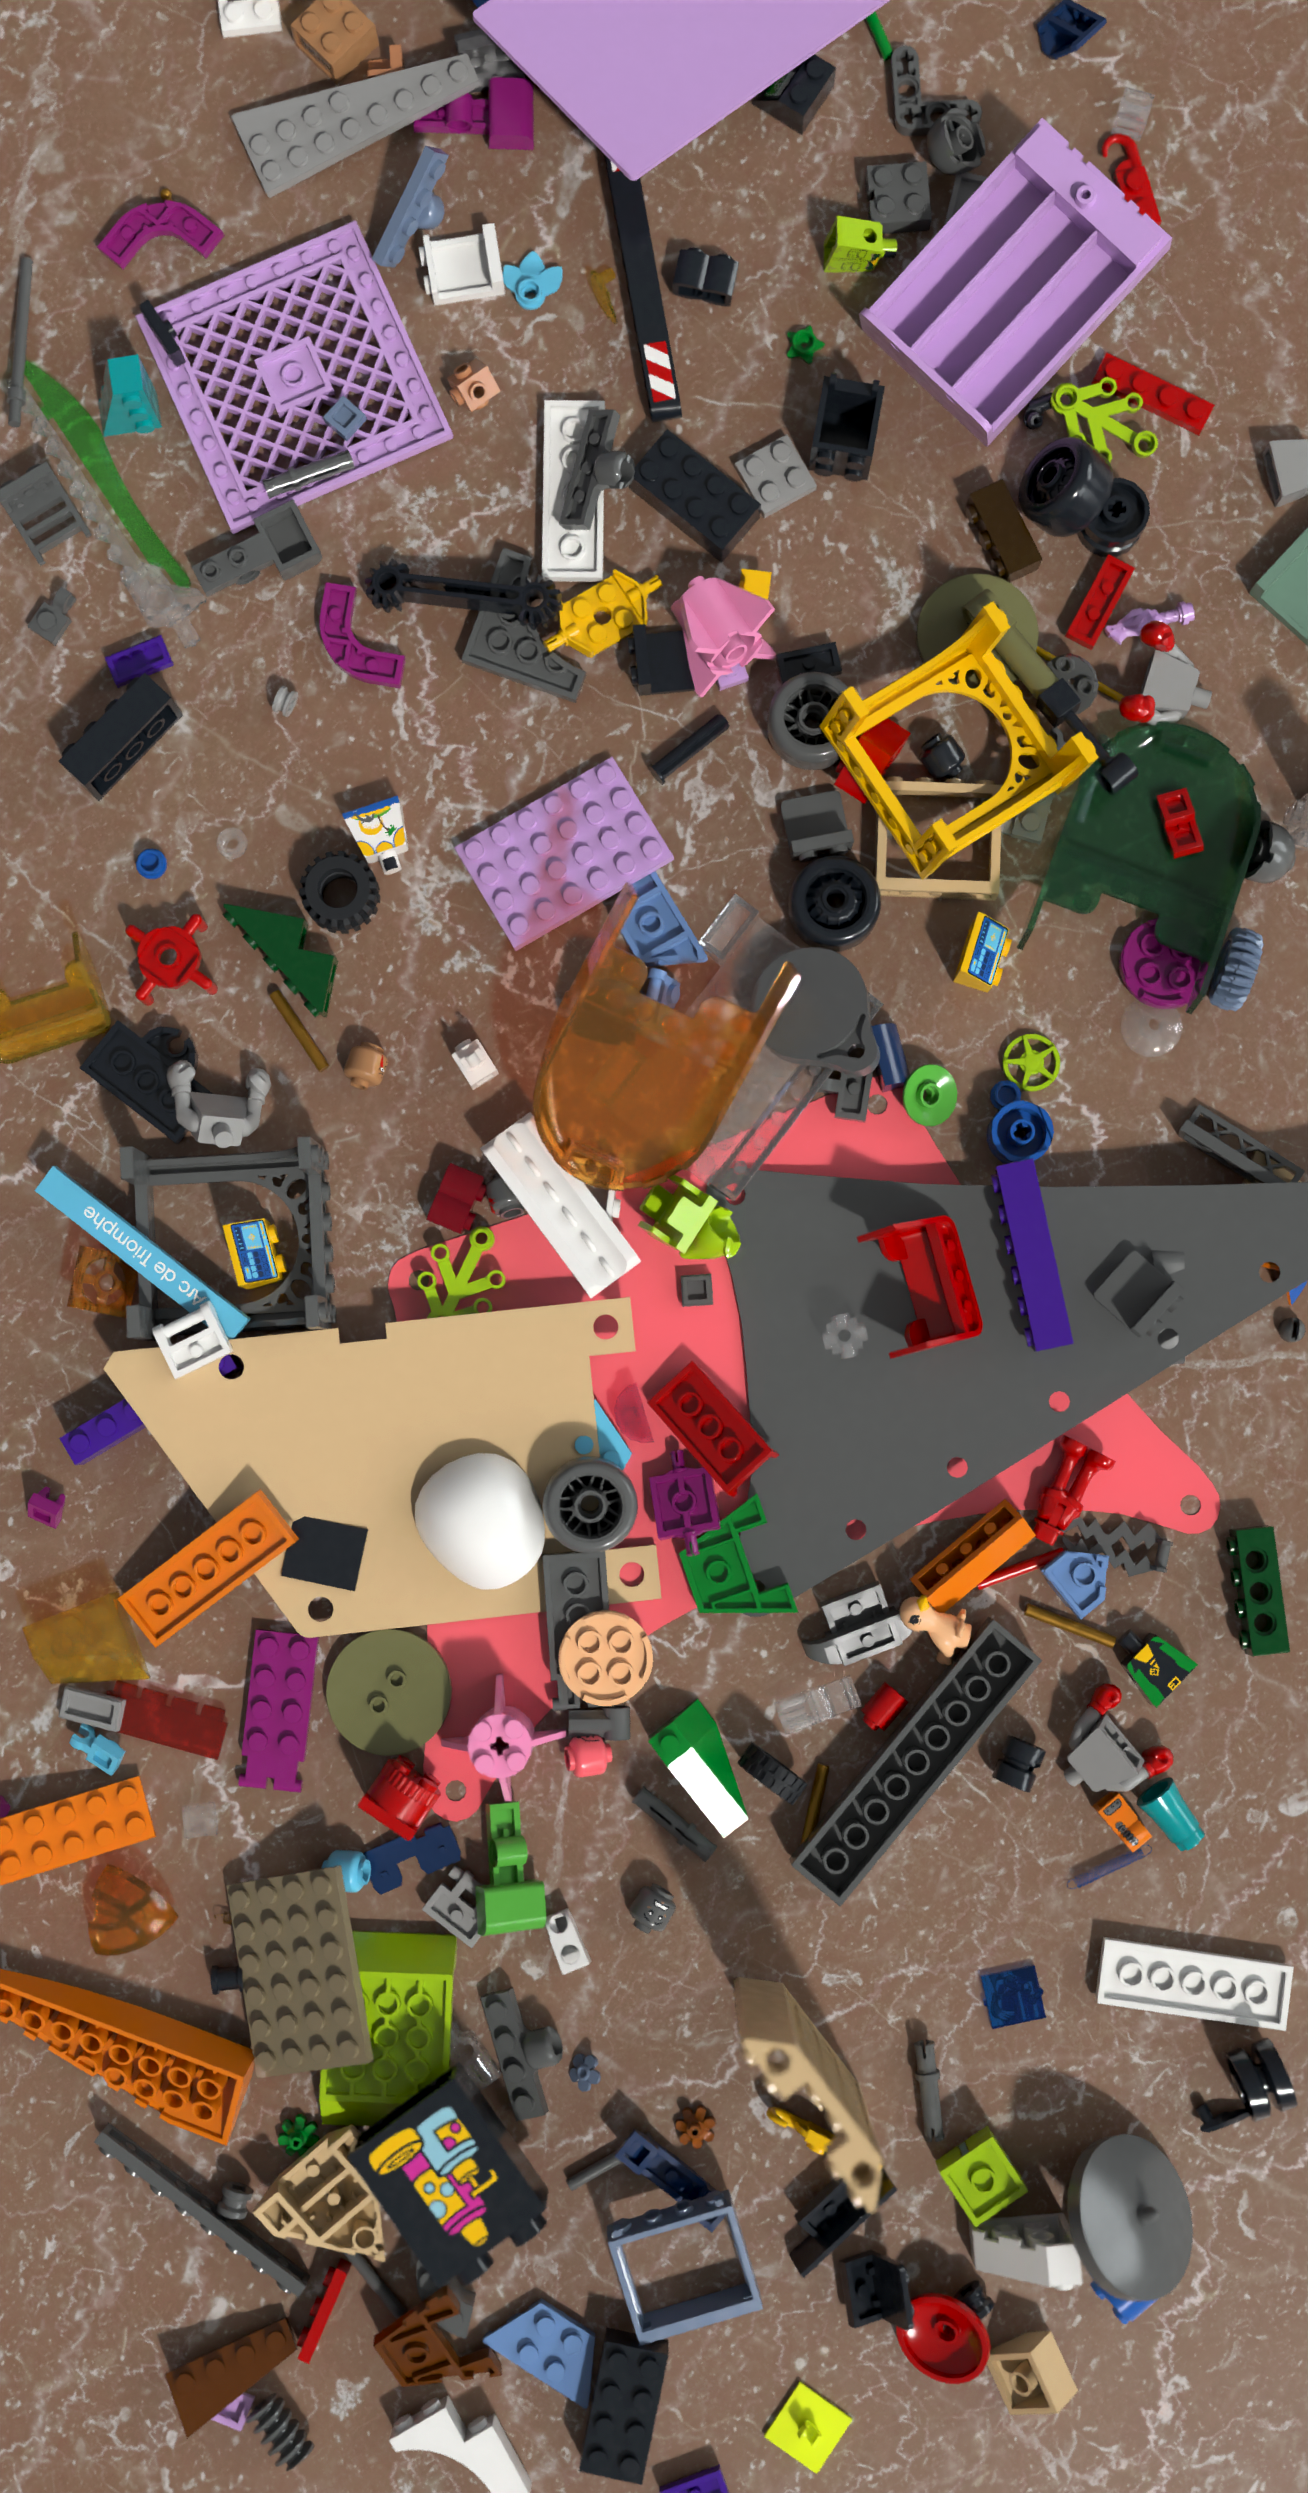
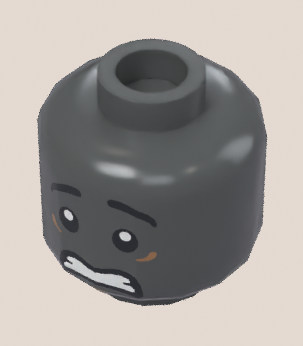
M655 1883L651 1887L643 1886L629 1909L631 1916L635 1919L633 1925L647 1934L651 1930L663 1931L676 1910V1905L673 1901L674 1895Z

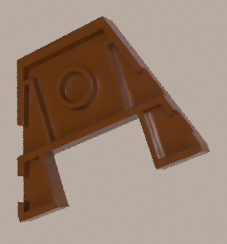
M448 2285L438 2289L374 2336L373 2347L402 2387L443 2383V2377L459 2376L462 2380L474 2379V2374L489 2372L490 2377L502 2375V2364L490 2346L459 2357L437 2326L436 2322L460 2314V2302Z

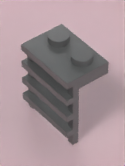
M47 462L33 465L26 471V474L16 480L6 481L1 485L0 503L12 519L40 566L45 564L41 556L42 554L80 531H83L87 538L92 535ZM62 501L66 503L67 506L30 529H24L23 525ZM74 516L76 522L36 546L34 545L33 539Z

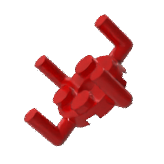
M199 914L191 915L182 929L176 926L153 929L146 934L135 925H128L126 927V934L134 942L139 943L137 951L138 963L141 973L145 976V980L137 989L135 996L144 1005L150 1006L153 1004L154 997L150 993L155 986L166 989H178L193 981L209 995L217 993V985L206 975L198 971L202 954L192 935L196 930L204 932L208 928L207 922ZM168 949L175 950L177 953L176 961L171 965L162 964V953Z

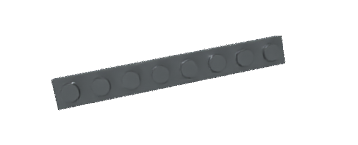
M108 2123L94 2141L99 2145V2150L105 2156L111 2159L115 2157L124 2164V2169L131 2176L141 2177L150 2184V2189L160 2197L166 2196L174 2202L175 2208L185 2216L191 2215L199 2221L201 2228L206 2233L212 2236L217 2235L224 2240L231 2252L236 2255L242 2254L249 2259L256 2271L264 2275L267 2273L274 2278L281 2290L288 2294L293 2293L297 2297L300 2296L309 2281L310 2275L237 2219L220 2215L216 2211V2203L112 2124Z

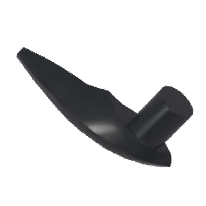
M1206 2103L1195 2108L1203 2122L1200 2127L1202 2132H1212L1249 2117L1245 2108L1233 2112H1223L1215 2117Z

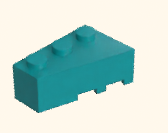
M139 355L107 359L104 372V386H101V398L98 400L103 437L132 432L146 434L153 432L154 429L162 428L157 392Z

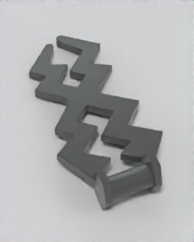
M1079 1516L1063 1531L1065 1533L1078 1525L1085 1540L1094 1535L1098 1543L1091 1549L1087 1548L1082 1538H1080L1076 1546L1066 1537H1062V1541L1068 1551L1091 1554L1102 1552L1105 1555H1109V1562L1114 1569L1124 1563L1128 1577L1153 1570L1167 1573L1168 1569L1166 1567L1173 1542L1163 1540L1149 1523L1135 1535L1125 1521L1110 1534H1105L1096 1518L1087 1527ZM1123 1537L1131 1551H1133L1143 1541L1147 1550L1157 1542L1158 1548L1154 1565L1150 1564L1147 1555L1135 1565L1126 1549L1115 1556L1111 1545Z

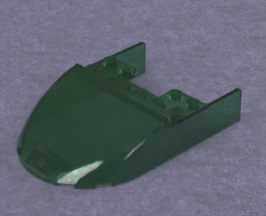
M1157 722V725L1142 727L1138 724L1117 732L1116 736L1101 745L1111 757L1116 756L1120 752L1125 753L1135 764L1139 776L1112 796L1101 787L1096 779L1095 771L1101 766L1097 760L1081 775L1051 848L1050 856L1016 948L1023 950L1033 932L1043 901L1079 914H1089L1095 910L1101 894H1106L1158 914L1154 929L1157 941L1168 948L1200 960L1201 966L1185 1011L1192 1014L1207 993L1258 838L1261 823V804L1257 802L1253 788L1255 783L1245 765H1240L1229 753L1230 748L1215 737L1183 724ZM1187 788L1195 811V821L1204 843V850L1173 859L1162 824L1156 796Z

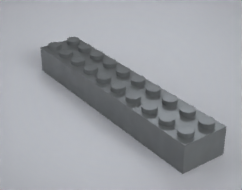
M988 1617L970 1638L967 1649H961L951 1665L947 1666L789 1858L791 1866L838 1906H841L1042 1660L994 1619Z

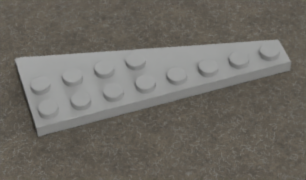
M465 53L238 112L231 117L267 196L271 198L480 87L481 83L468 54Z

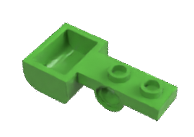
M519 1801L485 1804L490 1884L475 1886L478 1935L488 1936L544 1928L546 1924L544 1883L537 1879L524 1880L523 1864L527 1861L528 1853L525 1838L521 1835Z

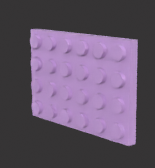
M613 757L454 847L515 951L674 860L671 851Z

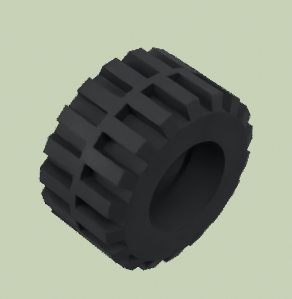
M332 851L326 852V858L321 859L318 856L313 859L316 864L313 866L308 864L305 868L306 877L301 876L300 883L302 888L299 889L303 900L302 904L312 920L322 929L325 927L329 932L335 934L336 930L341 931L342 934H349V929H354L356 932L361 929L360 925L362 923L368 925L371 922V914L376 915L378 911L376 905L380 903L381 898L378 891L380 890L379 884L368 864L364 860H359L357 855L351 853L349 856L345 851H338V855H333ZM338 878H349L355 881L357 884V894L350 904L340 908L326 905L323 900V894L331 881Z

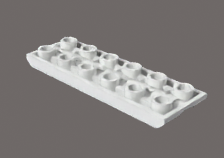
M531 1112L480 1148L590 1298H593L641 1262L638 1255Z

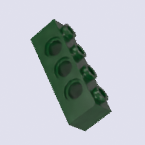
M1263 1525L1229 1529L1230 1537H1226V1547L1229 1556H1233L1234 1568L1230 1569V1578L1233 1587H1237L1238 1599L1234 1600L1236 1616L1241 1618L1242 1631L1238 1632L1240 1647L1242 1650L1245 1649V1654L1252 1657L1290 1652L1274 1526ZM1251 1551H1255L1259 1558L1257 1565L1253 1568H1249L1246 1564V1556ZM1259 1582L1263 1588L1262 1595L1257 1599H1253L1250 1595V1588L1254 1583ZM1259 1614H1264L1267 1619V1624L1262 1630H1257L1254 1626V1620Z

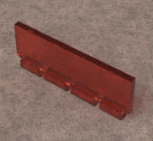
M120 1680L116 1681L113 1691H107L106 1695L126 1699L120 1731H117L118 1733L211 1759H219L228 1723L223 1721L225 1709L204 1704L201 1714L198 1715L196 1713L199 1702L174 1696L171 1706H166L169 1694L145 1687L141 1698H137L139 1686Z

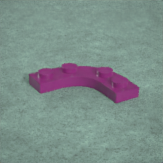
M165 200V203L151 205L144 203L128 211L117 221L97 248L103 255L124 270L140 248L152 238L161 235L174 236L184 241L202 257L207 259L225 235L222 230L195 209L179 202Z
M326 582L320 611V632L331 659L343 672L357 680L401 689L406 662L405 656L374 651L358 642L352 632V617L357 595L356 587Z

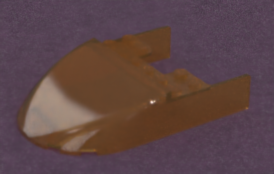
M628 882L625 883L570 990H566L544 1047L533 1094V1111L536 1127L542 1143L552 1155L554 1161L574 1178L594 1187L614 1191H624V1189L639 1187L646 1189L667 1182V1178L675 1175L682 1169L685 1171L699 1158L713 1138L801 979V975L793 963L786 961L757 1012L748 1011L722 997L711 996L700 1004L693 1018L639 993L647 978V966L639 957L614 946L639 897L634 886Z

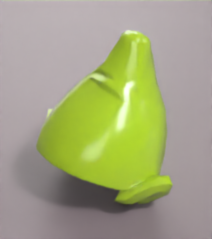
M715 1206L685 1254L679 1252L680 1256L684 1259H715L723 1256L729 1259L733 1257L742 1243L740 1242L737 1229L730 1218L733 1212L722 1206Z

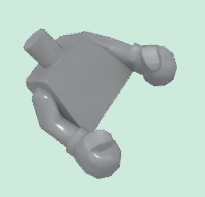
M179 1060L168 1067L166 1077L171 1089V1095L175 1100L176 1119L180 1125L191 1132L197 1142L216 1144L220 1148L238 1147L241 1145L242 1137H248L258 1128L262 1105L265 1104V1098L271 1087L270 1075L264 1069L255 1068L248 1073L245 1086L248 1090L247 1099L246 1097L191 1092V1081L196 1074L192 1064L186 1060Z

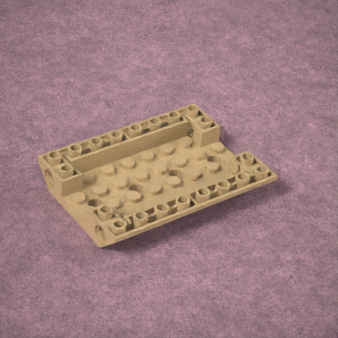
M743 1977L736 1978L734 1980L735 1992L733 1995L736 1998L734 2000L736 2004L735 2010L738 2013L736 2018L739 2021L737 2026L740 2029L738 2034L741 2037L739 2039L742 2046L740 2051L750 2065L753 2066L755 2063L759 2065L765 2073L761 2078L767 2088L773 2094L778 2091L784 2100L802 2085L806 2084L804 2088L821 2112L824 2110L827 2112L826 2118L834 2128L832 2132L836 2138L825 2146L828 2157L825 2163L837 2179L841 2176L844 2178L848 2186L846 2190L853 2202L858 2207L864 2205L871 2214L876 2210L882 2157L860 2084L783 1983ZM780 2049L784 2059L779 2063L770 2062L767 2058Z

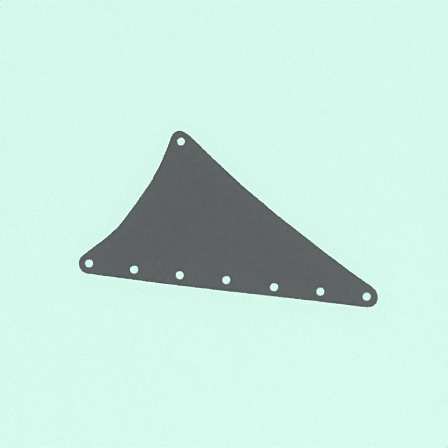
M726 1169L713 1175L707 1184L706 1194L718 1201L716 1206H722L733 1212L730 1218L740 1236V1242H742L737 1253L727 1259L732 1274L742 1323L750 1425L779 1454L777 1458L770 1457L751 1475L747 1501L758 1493L768 1522L742 1531L740 1534L754 1580L761 1581L765 1586V1590L788 1582L793 1597L799 1596L945 1508L1226 1330L1307 1281L1308 1182L1040 1187L1074 1344L1034 1352L1033 1346H1027L1024 1328L1029 1327L1027 1315L1021 1316L1017 1297H1022L1020 1284L1014 1285L1011 1267L1016 1266L1014 1255L1007 1254L1004 1236L1009 1235L1007 1223L1001 1224L997 1206L1003 1205L1000 1192L994 1193L992 1185L918 1184L751 1169ZM739 1185L744 1189L745 1198L741 1204L733 1205L726 1200L725 1193L730 1186ZM946 1215L953 1220L957 1228L983 1321L982 1332L976 1337L890 1359V1352L908 1347L905 1341V1328L909 1322L917 1320L901 1261L892 1262L886 1259L880 1251L878 1239L858 1243L857 1237L893 1224ZM1152 1250L1184 1252L1185 1269L1166 1275L1171 1282L1176 1281L1185 1289L1180 1294L1184 1300L1172 1313L1166 1310L1161 1315L1159 1320L1163 1323L1151 1336L1145 1333L1142 1337L1138 1338L1095 1300L1094 1292L1129 1253L1136 1251L1153 1265ZM1272 1262L1279 1267L1280 1275L1275 1282L1268 1283L1260 1278L1259 1269L1264 1263ZM1163 1329H1173L1178 1334V1344L1174 1348L1165 1349L1159 1345L1157 1338ZM1061 1391L1069 1396V1407L1065 1411L1057 1412L1050 1407L1049 1398L1054 1392ZM960 1457L967 1462V1473L963 1477H952L948 1473L947 1465L952 1458ZM851 1520H861L865 1524L866 1533L862 1539L853 1540L847 1535L845 1529ZM743 1613V1614L748 1615V1616H751V1617H761V1616L768 1615L769 1613Z

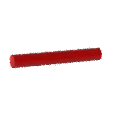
M1060 1547L996 1570L979 1583L977 1589L981 1590L1042 1568L1064 1549Z

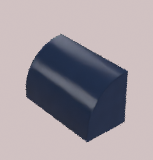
M885 1023L872 1026L874 1037L880 1050V1060L876 1067V1072L882 1092L904 1087L910 1072L897 1025L895 1023Z

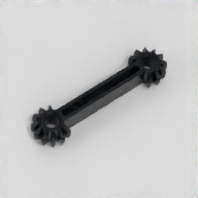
M392 558L388 566L384 561L380 560V568L378 570L370 568V573L373 577L365 578V584L368 587L365 590L366 596L372 600L375 608H383L389 614L394 606L397 611L402 612L401 604L404 602L519 615V623L522 626L529 623L530 628L535 631L539 623L542 624L543 628L547 629V621L549 619L557 621L558 616L555 612L563 610V605L559 601L562 599L560 590L555 589L556 586L552 580L549 579L545 582L540 575H538L535 582L526 577V585L524 587L409 574L410 569L406 564L402 563L399 565ZM396 582L392 589L385 590L390 583ZM543 599L539 606L531 607L533 601Z

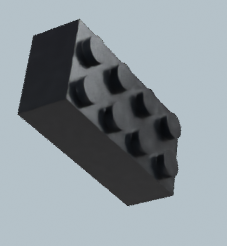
M668 429L635 466L634 479L629 485V489L721 563L760 518L761 504Z
M144 673L140 678H134L127 685L126 692L119 699H114L107 705L105 714L97 722L93 721L87 725L83 731V736L76 743L69 744L63 750L59 763L99 802L167 733L183 714L173 699Z
M606 2327L580 2454L579 2472L639 2485L643 2484L669 2356L668 2340L661 2339L640 2346L635 2333Z

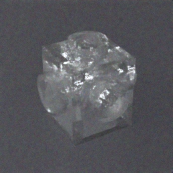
M849 1313L832 1316V1323L826 1324L827 1331L821 1332L825 1350L832 1349L833 1355L840 1354L841 1360L859 1356L858 1350L864 1349L863 1341H868L865 1323H858L857 1317L850 1318ZM841 1330H848L851 1337L848 1341L842 1342L839 1339L838 1335Z

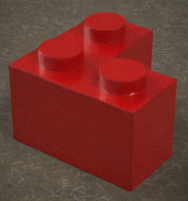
M887 718L857 736L856 739L883 777L887 769L898 757L911 733ZM841 760L835 770L839 773V776L834 785L865 804L868 798Z

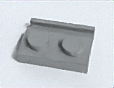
M1016 773L1015 779L1019 783L1023 777ZM1054 792L1001 825V834L1040 844Z

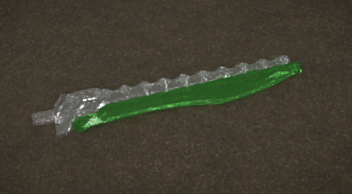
M25 360L24 375L45 406L39 408L25 385H23V389L26 391L25 405L22 406V412L35 416L36 418L31 422L32 431L48 438L46 443H44L45 453L61 459L57 465V473L60 476L73 480L71 486H69L70 495L86 502L84 507H82V515L84 518L98 523L94 529L95 538L111 544L109 550H107L108 560L124 566L122 571H120V580L124 582L123 584L148 626L153 628L173 627L185 648L195 647L196 643L201 639L187 616L197 609L200 604L206 603V597L197 588L190 587L191 581L189 577L182 571L135 505L112 460L102 432L91 416L58 382ZM12 375L9 377L8 380H6L7 389L11 387ZM51 418L55 420L149 564L139 560L48 420ZM159 568H163L175 585L170 584Z

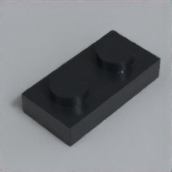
M836 642L776 654L781 684L796 675L806 672H821L832 676L841 675L842 673Z

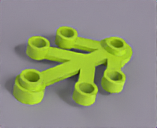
M1106 377L1099 383L1079 389L1071 383L1060 384L1054 389L1051 395V405L1057 413L1064 415L1068 435L1079 437L1086 441L1084 434L1080 433L1077 414L1087 419L1093 447L1099 452L1105 453L1109 462L1112 460V453L1107 448L1103 429L1131 445L1133 453L1140 458L1149 457L1156 451L1158 439L1154 433L1142 431L1138 434L1109 417L1125 411L1130 414L1137 412L1143 404V399L1138 393H1130L1124 399L1092 407L1085 403L1084 400L1096 396L1102 398L1111 397L1117 389V384L1113 378ZM1103 383L1111 385L1112 390L1110 393L1102 390ZM1061 395H1068L1071 400L1070 404L1064 405L1060 399ZM1129 398L1136 399V408L1129 407ZM1139 441L1147 442L1148 449L1146 451L1140 450L1138 446Z
M479 1226L472 1230L469 1237L472 1246L457 1277L449 1259V1248L444 1244H436L432 1247L431 1257L438 1263L448 1296L442 1305L435 1288L437 1284L435 1275L431 1272H423L418 1276L417 1283L424 1290L431 1309L427 1318L479 1313L477 1306L480 1302L488 1303L489 1309L487 1312H492V1303L486 1298H479L473 1306L455 1311L460 1299L491 1288L500 1289L505 1285L506 1277L499 1270H493L487 1277L468 1283L482 1252L490 1250L495 1243V1236L489 1228ZM479 1233H485L487 1235L486 1243L478 1244L476 1236ZM442 1247L446 1250V1256L438 1259L435 1256V1251ZM500 1274L502 1282L499 1285H493L490 1280L492 1275ZM426 1275L431 1276L433 1279V1283L429 1287L422 1285V1278Z

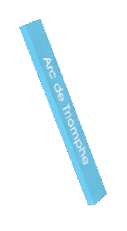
M52 1166L35 1189L39 1195L191 1313L199 1309L200 1304L209 1300L217 1312V1317L228 1340L236 1339L251 1319L59 1167ZM206 1320L201 1321L208 1327Z

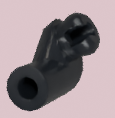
M1052 392L1029 401L1023 416L1024 424L1028 429H1037L1043 424L1042 420L1045 411L1053 408L1051 405Z

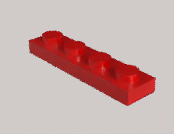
M1107 352L1091 383H1099L1106 377L1113 378L1117 384L1114 395L1124 399L1130 393H1138L1143 399L1141 408L1198 436L1202 432L1215 406ZM1109 383L1102 384V389L1111 392L1112 387ZM1128 399V402L1137 405L1136 399Z

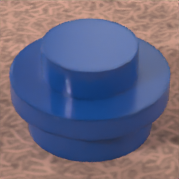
M146 849L138 855L136 868L144 878L150 880L158 879L167 869V860L159 850Z
M1000 1081L993 1086L990 1092L991 1103L996 1109L1000 1110L1011 1102L1020 1101L1021 1091L1011 1081Z

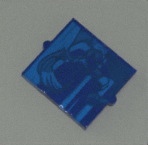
M1035 1965L980 1976L985 1995L983 2004L987 2006L992 2029L1046 2018L1041 1996L1044 1991L1039 1987Z

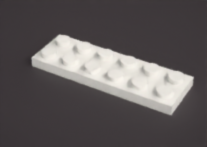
M544 400L542 577L544 581L549 579L565 582L603 581L604 490L599 495L590 530H565L559 525L588 412L589 410L605 409V401Z
M1103 1937L1095 2001L1099 2004L1286 2031L1294 1967L1291 1964Z

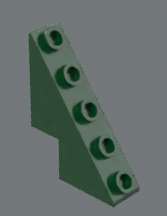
M224 904L223 907L226 911L222 915L234 928L239 924L246 931L242 937L254 950L260 947L265 952L266 956L263 960L274 972L280 969L287 978L283 982L294 995L299 991L307 999L304 1006L315 1018L319 1014L327 1018L338 960L334 955L304 950L308 923L305 919Z

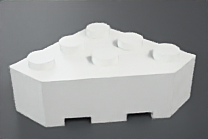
M1063 2213L991 2218L976 2228L971 2220H968L971 2256L976 2270L1023 2282L1054 2287L1057 2290H1070L1074 2288V2285H1082L1080 2257L1072 2239L1070 2226Z

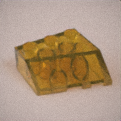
M119 1591L22 1628L33 1659L51 1684L151 1679L128 1614L117 1600L120 1597Z

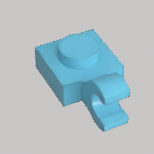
M81 1724L78 1732L86 1738H80L78 1735L73 1734L69 1742L70 1745L88 1754L86 1757L87 1761L112 1776L118 1769L126 1751L120 1748L116 1742L108 1740L100 1734L96 1738L92 1726Z

